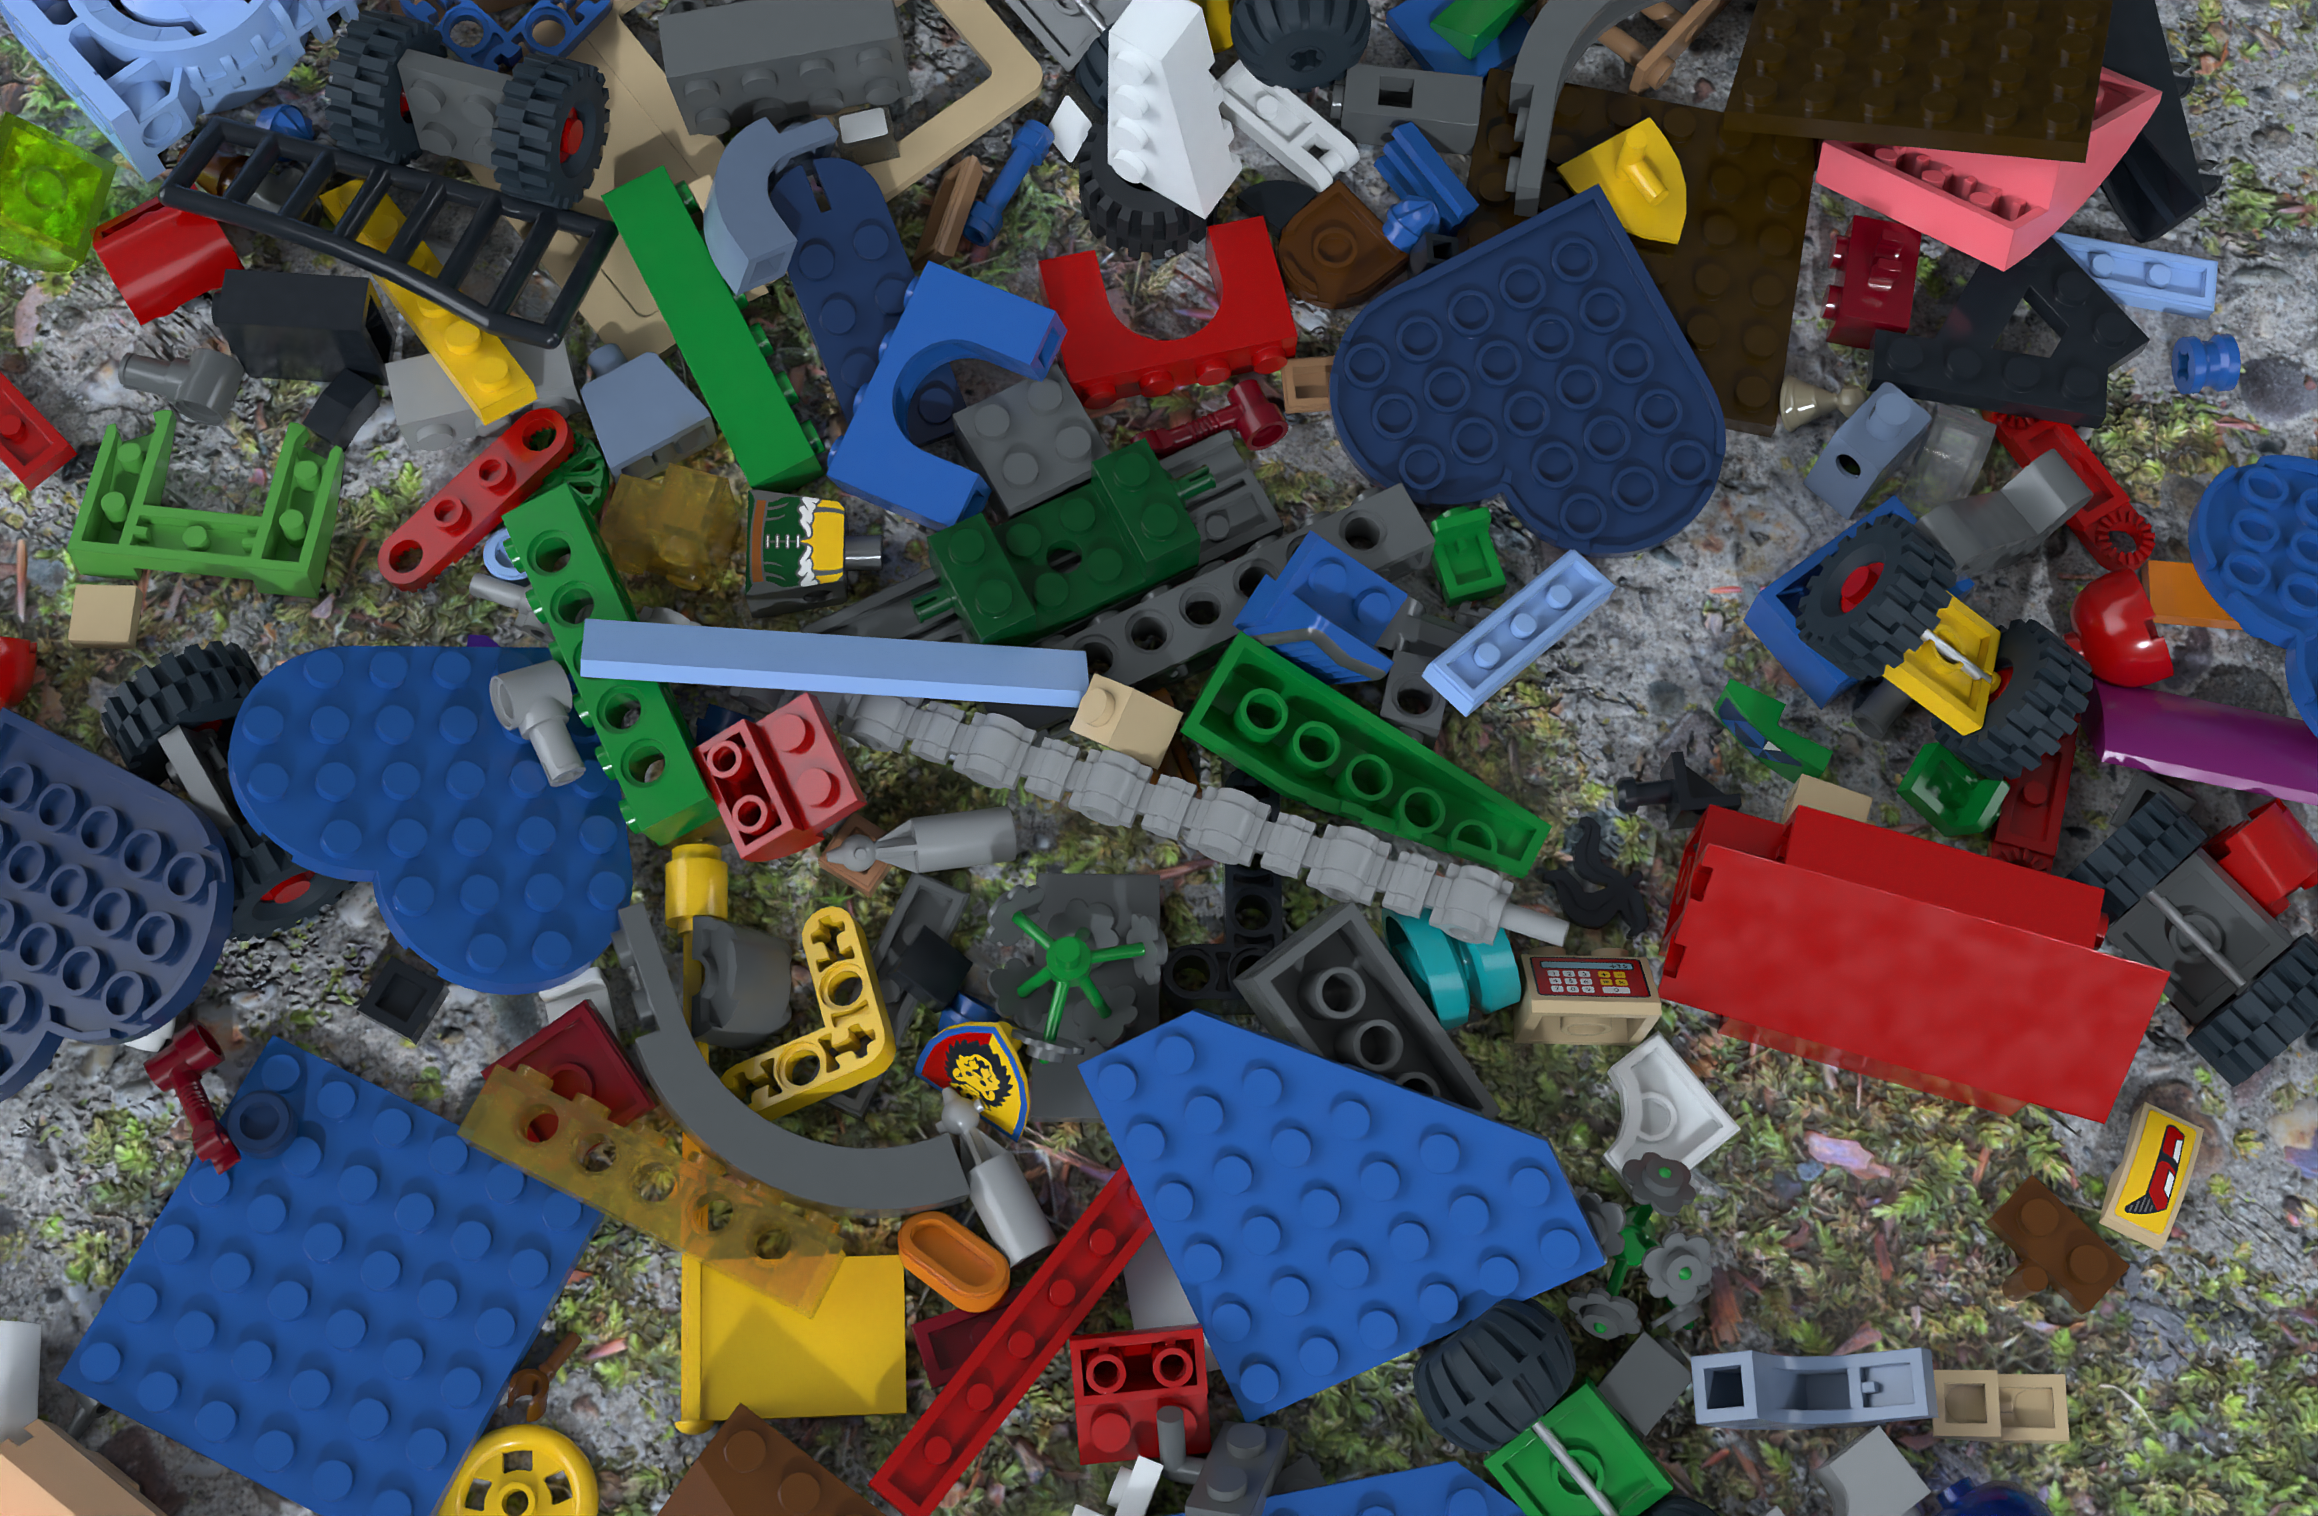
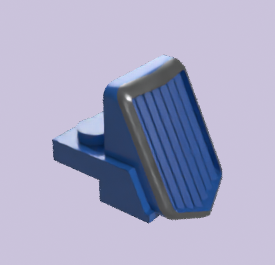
M1310 530L1277 580L1265 574L1232 625L1326 685L1379 680L1387 675L1395 662L1374 647V645L1408 597V594Z

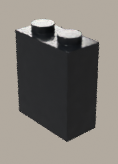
M225 269L222 291H216L213 295L211 305L212 320L214 325L219 327L229 343L231 353L237 356L249 377L333 382L347 368L374 385H389L385 363L393 361L397 333L369 277Z

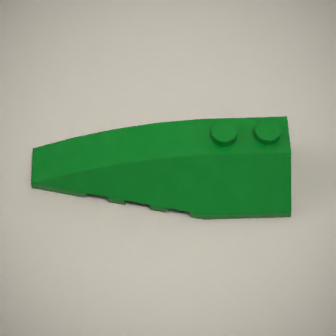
M1242 631L1237 634L1218 660L1194 700L1180 729L1181 733L1286 798L1521 879L1527 876L1552 828L1547 822Z

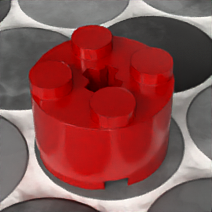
M2272 798L2247 813L2252 820L2251 822L2249 819H2245L2233 827L2229 825L2200 846L2273 918L2291 905L2286 898L2300 887L2303 890H2307L2318 884V843L2280 798Z

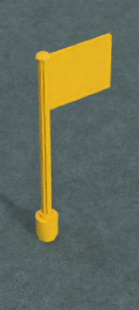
M685 844L674 847L672 849V861L665 864V925L677 929V936L683 938V1016L690 1033L692 996L701 990L705 981V968L702 962L692 959L693 916H709L728 921V864L722 861V849L708 844ZM694 1041L709 1066V1044ZM682 1131L681 1421L675 1422V1427L686 1435L704 1434L712 1429L714 1422L726 1421L740 1402L763 1420L907 1414L904 1266L900 1261L899 1255L709 1261V1157Z

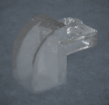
M1935 402L1930 412L1932 420L1902 482L1898 499L1909 511L1925 516L1945 502L1969 496L1991 446L1997 425L1982 420V417L1977 412L1968 407L1954 404L1947 406Z

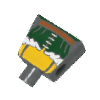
M748 490L745 596L752 618H764L841 605L848 600V571H883L882 535H849V524L844 504L837 501L777 492Z

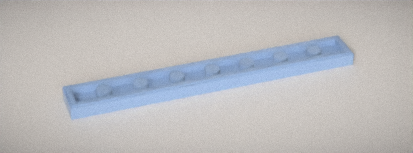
M585 619L580 676L592 678L1079 708L1081 699L1089 686L1086 651Z

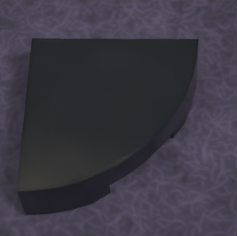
M1264 181L1241 192L1237 196L1236 207L1250 218L1263 215L1268 232L1277 239H1280L1283 228L1296 213L1316 197L1317 192L1293 181Z

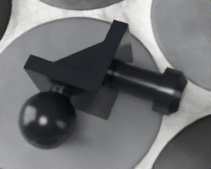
M1683 751L1670 753L1660 771L1661 780L1635 782L1633 776L1620 777L1613 786L1614 804L1622 814L1636 813L1639 806L1665 804L1669 830L1694 828L1709 804L1737 812L1742 806L1740 794L1725 795L1686 766ZM1699 843L1693 845L1695 853L1697 852Z

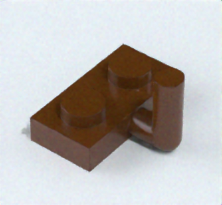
M2033 1174L2025 1178L1984 1222L2023 1260L2002 1285L2004 1296L2013 1302L2022 1301L2044 1290L2049 1284L2082 1315L2089 1312L2130 1267L2126 1261Z

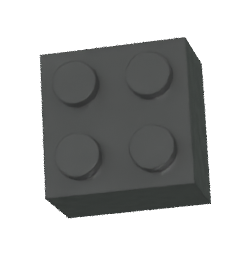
M1058 364L1050 367L1043 382L1030 378L1024 379L952 414L955 446L969 470L978 473L992 489L988 502L1001 524L1091 483V462L1111 453Z

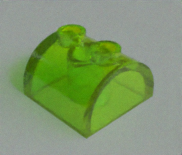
M5 111L0 116V258L26 268L45 272L62 273L80 268L85 262L118 165Z

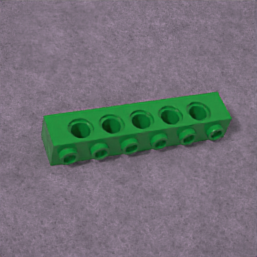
M565 482L502 515V520L510 535V538L503 541L505 551L519 573L526 571L533 587L525 592L528 603L542 624L549 623L555 640L548 643L549 650L554 661H557L562 666L566 676L572 675L578 692L572 695V702L583 723L588 728L594 726L602 744L595 748V754L611 781L616 779L619 781L626 798L618 801V805L629 828L634 834L637 835L642 832L659 846H663L721 816L693 755L692 749L696 748L697 744L668 682L580 676L585 621L575 624V620L582 608L594 604L593 611L587 619L641 622L587 503ZM566 554H571L566 566L559 571L553 572L556 561ZM641 707V714L636 723L628 728L621 729V723L625 714L633 708ZM665 759V767L662 774L656 780L645 783V774L649 766L658 760Z

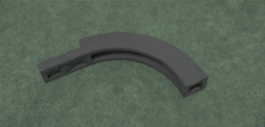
M1548 0L1541 9L1523 42L1511 80L1508 113L1518 114L1514 141L1524 142L1522 157H1510L1505 191L1516 193L1514 215L1527 217L1537 215L1558 98L1575 64L1600 36L1617 23L1640 10L1668 0Z
M640 902L618 910L620 930L610 933L611 940L621 968L625 969L633 966L641 989L631 992V996L642 1028L645 1029L654 1025L656 1029L655 1032L635 1038L637 1056L650 1085L665 1110L685 1135L711 1160L737 1179L771 1197L797 1207L830 1215L856 1218H900L925 1211H938L965 1203L971 1191L949 1132L917 1143L889 1148L834 1146L786 1131L764 1119L743 1104L711 1070L692 1038L644 903Z

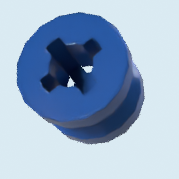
M2230 334L2213 335L2209 341H2201L2196 336L2179 338L2175 343L2171 361L2172 376L2177 390L2182 395L2199 393L2203 387H2211L2216 392L2233 390L2238 383L2241 369L2240 352L2235 338Z

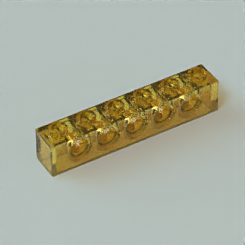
M496 1064L456 1133L467 1145L813 1320L849 1251L846 1240L838 1236L842 1229L841 1225L810 1209H807L803 1218L780 1207L784 1199L782 1195L756 1181L749 1180L744 1189L722 1178L726 1168L701 1153L691 1151L687 1160L665 1149L668 1138L641 1123L634 1122L630 1130H627L607 1120L611 1113L609 1108L581 1093H576L574 1099L570 1101L550 1091L554 1081L526 1065L519 1064L514 1073ZM546 1113L558 1116V1129L549 1140L540 1143L528 1140V1126L535 1117ZM608 1142L616 1146V1158L609 1168L600 1172H591L585 1169L584 1158L587 1151L593 1145ZM657 1171H666L673 1174L675 1184L669 1196L656 1202L647 1201L642 1198L641 1187L644 1180L650 1174ZM714 1200H723L733 1206V1216L726 1227L718 1231H707L699 1226L698 1218L700 1211L707 1203ZM772 1229H781L789 1233L792 1237L790 1250L783 1258L776 1261H767L757 1256L756 1245L761 1235Z

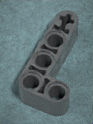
M2053 448L2032 461L2002 489L1945 502L1923 516L1914 526L1950 553L1949 555L1956 563V567L1951 571L1957 575L1956 582L2015 564L2086 505L2094 493L2056 449Z

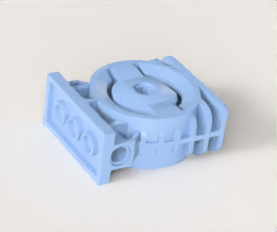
M0 0V13L19 42L148 183L166 170L157 155L195 129L197 115L231 110L245 105L270 91L291 71L298 59L306 54L304 48L309 32L324 44L334 36L327 18L336 12L347 23L352 19L358 20V13L360 12L357 6L362 3V0H251L249 3L245 0H120L124 9L136 21L126 17L114 7L117 0ZM198 30L201 35L194 37L188 31Z

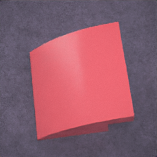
M2102 67L2086 163L1827 139L1822 143L1815 182L2005 272L2049 239L2102 184L2160 103L2163 92Z

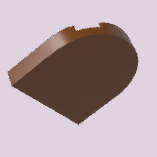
M1338 179L1310 200L1283 228L1278 243L1277 264L1284 283L1301 300L1320 308L1346 309L1367 301L1405 272L1410 254L1403 252L1387 239L1382 231L1384 223Z

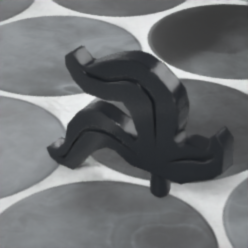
M1588 816L1581 817L1579 826L1583 829V837L1574 849V870L1581 878L1605 888L1592 893L1584 892L1579 882L1568 871L1559 869L1547 871L1542 877V882L1554 886L1560 908L1564 916L1571 923L1578 927L1598 930L1611 922L1616 913H1620L1622 920L1630 927V931L1626 934V939H1636L1649 925V917L1644 906L1643 896L1635 888L1643 880V873L1636 870L1625 878L1618 870L1605 866L1601 862L1599 854L1601 826L1593 818Z

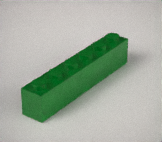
M662 165L601 195L752 490L787 494L825 475L816 455L826 450L810 419L799 424L790 407L799 403L800 400L785 371L783 370L773 375L765 358L775 354L760 323L757 322L748 327L740 310L750 305L744 293L736 296L715 266L705 241L704 229L698 232L691 218L692 215L700 212V209L685 180L673 184L667 170Z

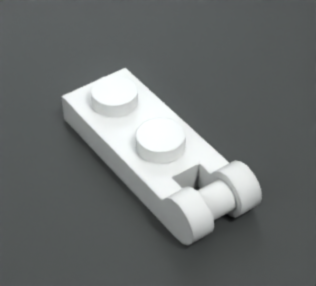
M1240 59L1216 80L1221 83L1225 97L1218 106L1219 112L1295 174L1301 184L1317 192L1316 196L1333 184L1332 177L1339 171L1347 172L1359 161L1360 155L1357 148L1346 136L1289 89L1277 85L1270 87L1258 81L1243 66ZM1314 145L1324 152V155L1318 160L1307 152Z

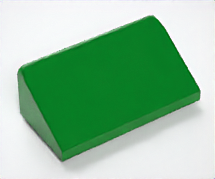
M1455 0L1430 22V28L1471 61L1538 0Z

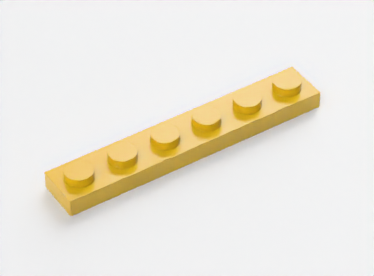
M358 177L319 196L324 212L334 226L337 225L366 179ZM387 193L356 240L383 253L387 251L406 221V217ZM423 240L408 262L412 267L434 278H437L443 268V265ZM371 273L485 426L538 399L534 383L497 336L490 335L438 305Z

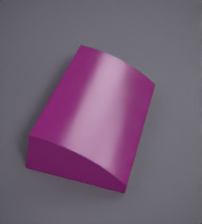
M2094 677L2092 678V690L2088 691L2086 697L2089 703L2086 711L2081 713L2080 725L2101 762L2318 806V738L2309 729L2304 720L2143 687L2124 688L2108 684Z

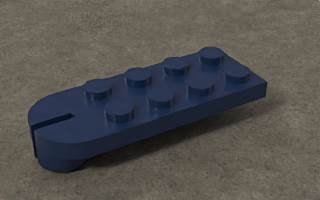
M826 157L813 160L812 174L817 186L822 187L831 210L821 213L802 164L794 167L782 176L771 193L770 201L777 214L798 240L786 274L848 429L854 417L853 404L857 392L865 382L871 381L880 362L878 353L881 342L890 329H896L905 310L904 297L906 290L915 275L883 194L875 179L864 168L854 162L842 158ZM949 362L931 371L917 386L908 408V430L913 444L918 448L954 436L952 414L967 408Z

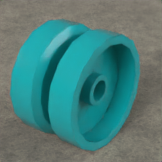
M1385 907L1382 909V926L1389 953L1444 1031L1468 1022L1470 1003L1487 1015L1520 1001L1521 984L1518 968L1504 928H1500L1493 946L1485 943L1473 944L1453 938L1441 929L1430 926L1429 919L1433 909L1424 907L1420 919L1396 913Z

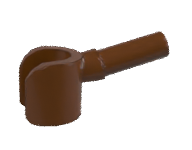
M569 1331L544 1363H541L536 1369L527 1368L515 1373L509 1383L507 1408L509 1409L520 1396L531 1395L533 1399L527 1408L526 1421L534 1422L540 1419L546 1412L549 1384L555 1378L557 1371L582 1342L581 1337L575 1332Z

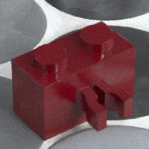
M1854 215L1845 235H1835L1828 258V269L1836 270L1834 285H1827L1820 312V318L1829 320L1826 342L1869 350L1870 341L1876 329L1906 334L1910 323L1921 232L1904 224Z

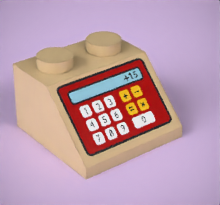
M1542 946L1530 949L1528 954H1521L1516 962L1521 984L1520 1001L1513 1004L1514 1043L1639 1046L1662 1015L1661 1001L1647 957H1629L1628 951L1625 949L1600 948L1593 950L1591 956L1566 955V950L1561 947Z

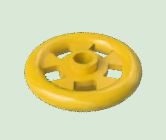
M514 1424L497 1428L480 1437L438 1512V1516H510L506 1510L508 1498L516 1492H525L528 1497V1507L519 1516H597L599 1490L591 1463L574 1441L557 1430L546 1426ZM513 1451H532V1470H515L504 1473V1454ZM563 1471L569 1481L572 1498L553 1505L552 1493L545 1480L547 1477ZM475 1478L492 1483L487 1491L484 1510L482 1511L465 1507L469 1488Z

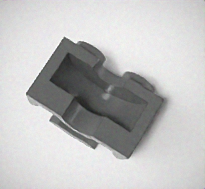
M693 916L692 959L702 962L705 968L704 984L701 990L692 996L691 1035L694 1041L747 1052L763 1044L770 1035L779 1036L785 1032L792 1015L789 1005L792 982L790 971L792 952L786 940L774 937L762 929L709 916Z

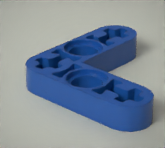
M399 0L401 10L406 17L428 22L432 25L440 21L438 11L427 1L422 0L415 5L413 4L415 0ZM435 0L446 13L441 19L439 26L434 25V30L440 31L443 37L440 45L446 46L447 54L455 61L500 73L498 65L504 63L511 68L523 57L522 47L518 45L520 42L524 43L529 53L535 54V51L567 58L608 16L612 10L613 0H598L599 2L596 4L591 0L583 1L575 9V19L580 22L578 25L574 24L572 18L567 13L576 4L577 0H540L508 33L472 0ZM562 3L565 10L557 6V4ZM546 20L559 23L565 30L564 39L556 46H542L532 36L533 29L537 24ZM472 21L483 29L484 34L480 43L466 48L454 43L450 37L451 30L459 22Z

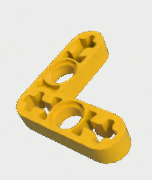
M825 907L813 913L806 921L802 931V944L825 1027L738 1063L728 1069L719 1079L739 1100L746 1096V1086L750 1083L759 1088L751 1093L752 1103L747 1107L768 1121L782 1117L875 1078L885 1072L894 1060L896 1041L865 932L861 925L847 911L840 907ZM835 928H839L842 931L837 935L836 941L840 953L846 960L838 961L837 956L825 945L831 941L830 931ZM849 978H861L863 988L857 1000L846 1006L836 1005L835 993L839 985ZM868 1035L873 1041L867 1045L868 1054L860 1058L854 1052L861 1048L860 1038ZM834 1048L840 1055L834 1058L829 1050ZM805 1057H818L820 1069L814 1080L805 1085H794L792 1073L797 1063ZM778 1084L782 1092L779 1094L772 1086Z

